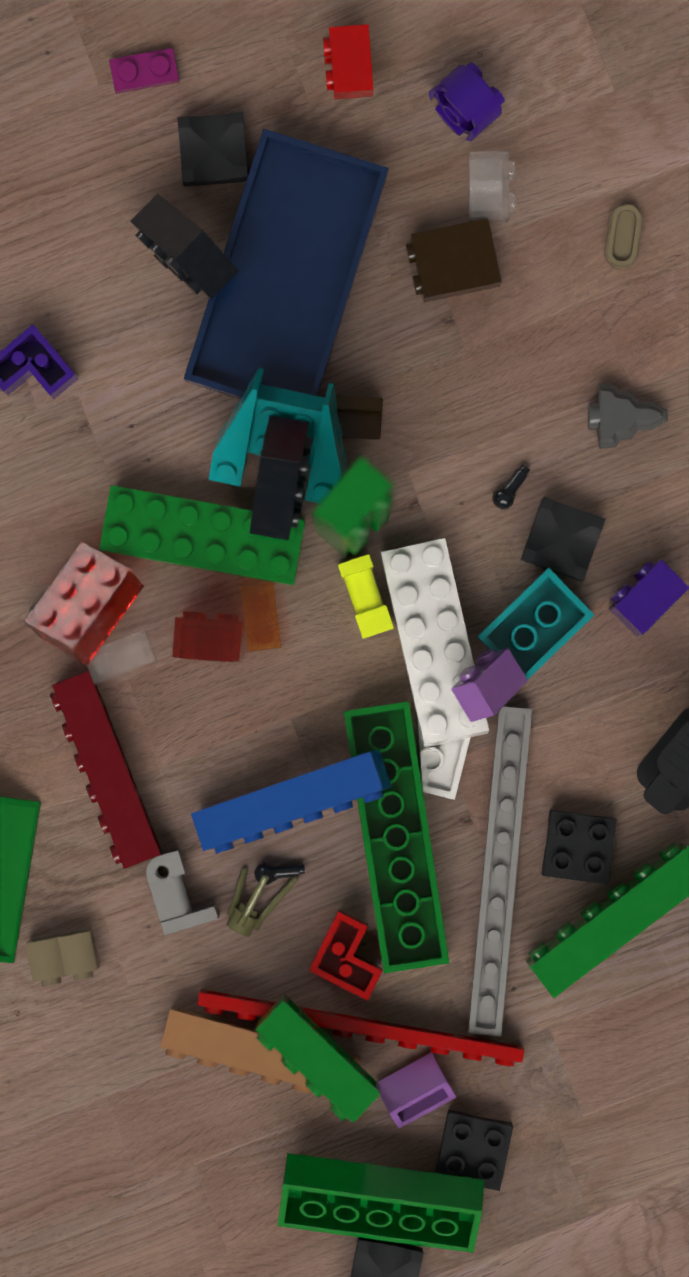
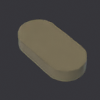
M621 204L613 210L610 216L605 246V259L615 269L623 270L629 268L634 264L638 256L643 216L635 205Z

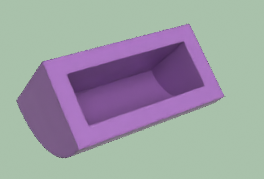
M432 1052L378 1081L381 1085L380 1096L388 1113L399 1129L456 1098Z

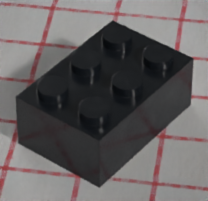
M159 194L130 221L138 230L135 234L136 238L147 249L153 251V256L164 268L169 269L174 276L181 282L183 281L196 295L202 291L212 299L239 272L199 226Z
M269 416L260 454L249 534L289 540L291 527L298 528L301 509L296 507L302 508L305 483L302 482H306L309 469V457L306 456H310L313 437L307 436L309 422Z

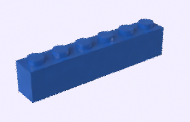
M375 750L191 813L203 851L214 848L215 853L218 854L233 849V841L243 838L245 844L264 838L263 831L273 828L275 834L294 828L292 821L303 818L306 824L324 818L322 814L324 810L333 808L334 813L353 808L352 801L363 797L365 803L384 797L382 791L392 788L380 750Z

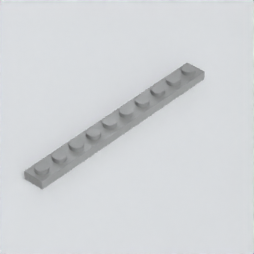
M503 706L498 711L468 1033L501 1036L532 709Z

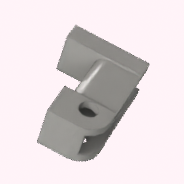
M180 849L154 857L146 868L147 881L164 935L219 918L216 904L193 911L182 877L187 871ZM158 867H167L169 870L168 876H160Z

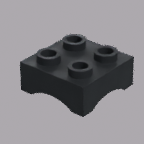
M243 112L214 116L177 117L184 187L247 181L248 166Z
M543 497L520 560L544 569L550 568L555 573L582 582L585 579L606 519Z
M550 810L541 875L608 885L617 819Z
M448 1109L435 1172L484 1180V1188L500 1191L514 1127L513 1124Z
M358 1237L351 1277H419L424 1253L423 1248Z

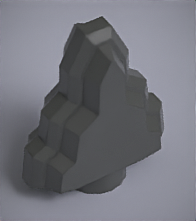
M599 383L597 403L588 404V429L597 430L599 449L617 447L619 441L632 439L638 430H652L668 421L667 409L653 402L638 401L632 393L619 391L616 385Z

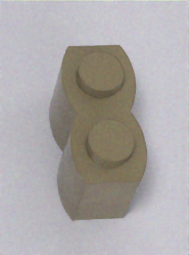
M93 929L38 938L25 943L33 982L41 981L42 986L61 983L60 977L73 975L74 980L93 977V971L98 970L100 967Z

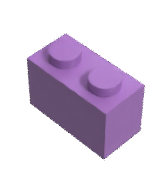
M509 648L496 652L493 649H489L481 653L476 658L477 663L464 670L459 675L460 680L451 688L470 722L494 716L528 681Z

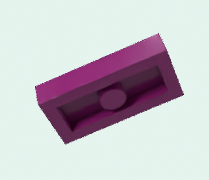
M173 48L109 59L116 94L179 83Z

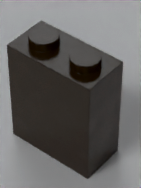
M488 218L411 234V243L406 244L409 263L415 262L418 275L412 276L416 295L422 294L423 302L500 287L502 281Z

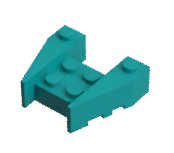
M259 368L244 395L234 407L231 416L219 432L212 455L208 480L241 487L249 453L261 454L270 415L309 422L307 436L313 437L311 454L306 456L309 457L308 463L311 466L305 501L320 503L342 479L347 464L346 449H344L342 440L343 432L337 413L338 404L334 384L329 383L325 398L263 385L261 382L264 369Z

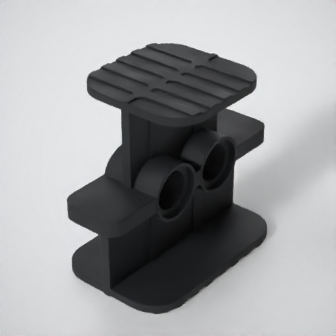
M689 708L680 714L637 769L638 781L646 788L643 793L645 801L662 814H669L672 810H685L689 807Z

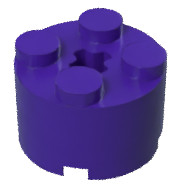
M469 62L466 66L458 65L429 91L430 100L435 97L439 103L435 110L441 119L457 135L460 136L463 132L468 134L467 141L474 140L502 115L501 104L505 102L500 91L493 86L490 88L482 79V72L472 62Z

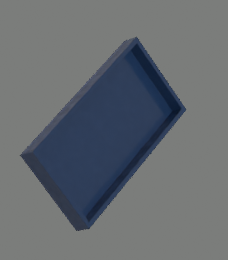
M263 128L224 250L226 257L239 272L212 299L209 298L184 375L185 382L241 399L257 370L262 368L264 371L261 384L317 396L389 168Z

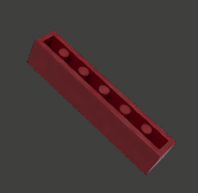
M92 671L84 672L52 685L54 692L50 694L51 701L56 712L61 710L66 720V723L62 724L67 741H74L78 753L74 754V759L80 773L86 771L90 784L86 785V790L91 802H98L102 814L97 817L103 833L110 832L114 845L109 847L116 865L122 863L123 868L126 869L161 855L163 852Z

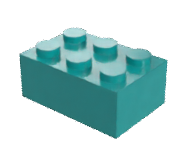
M548 568L476 638L488 650L493 649L496 652L509 648L528 680L595 615Z

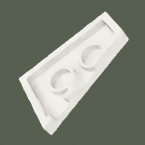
M418 723L423 792L455 800L471 737L424 748Z

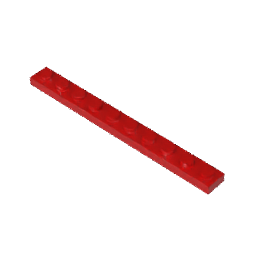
M201 989L197 1005L204 1006V1012L223 1015V1011L227 1010L236 1012L237 1018L255 1021L256 1016L263 1017L276 1002ZM298 1006L320 1028L334 1029L333 1035L352 1038L353 1033L366 1035L365 1040L369 1042L384 1044L385 1039L398 1041L397 1046L407 1049H417V1045L430 1046V1052L449 1055L450 1050L463 1052V1058L481 1061L482 1056L495 1058L494 1063L510 1067L514 1066V1062H523L525 1050L521 1045Z

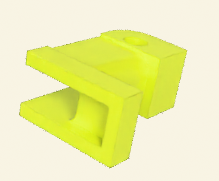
M368 554L338 564L342 580L344 579L356 614L355 619L362 639L394 629L387 606L383 604L372 571L373 564L370 555Z

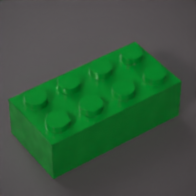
M286 994L257 1022L255 1029L258 1032L257 1040L269 1051L275 1048L282 1055V1064L294 1075L299 1071L306 1078L307 1082L305 1085L318 1098L324 1095L330 1101L331 1106L329 1108L342 1121L348 1118L354 1123L381 1094V1085Z

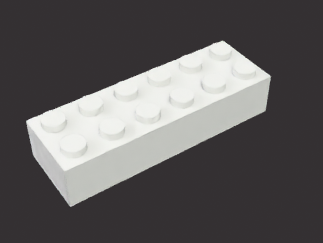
M445 538L381 552V560L424 748L488 734L487 719L483 718L470 722L451 690L460 680L459 675L467 668L474 666Z

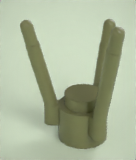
M243 867L236 885L232 904L226 913L230 916L226 925L247 937L250 936L253 929L258 931L266 917L298 881L297 876L292 877L259 916L256 917L258 911L254 906L264 889L268 876H262L248 903H241L238 907L248 871L246 867Z

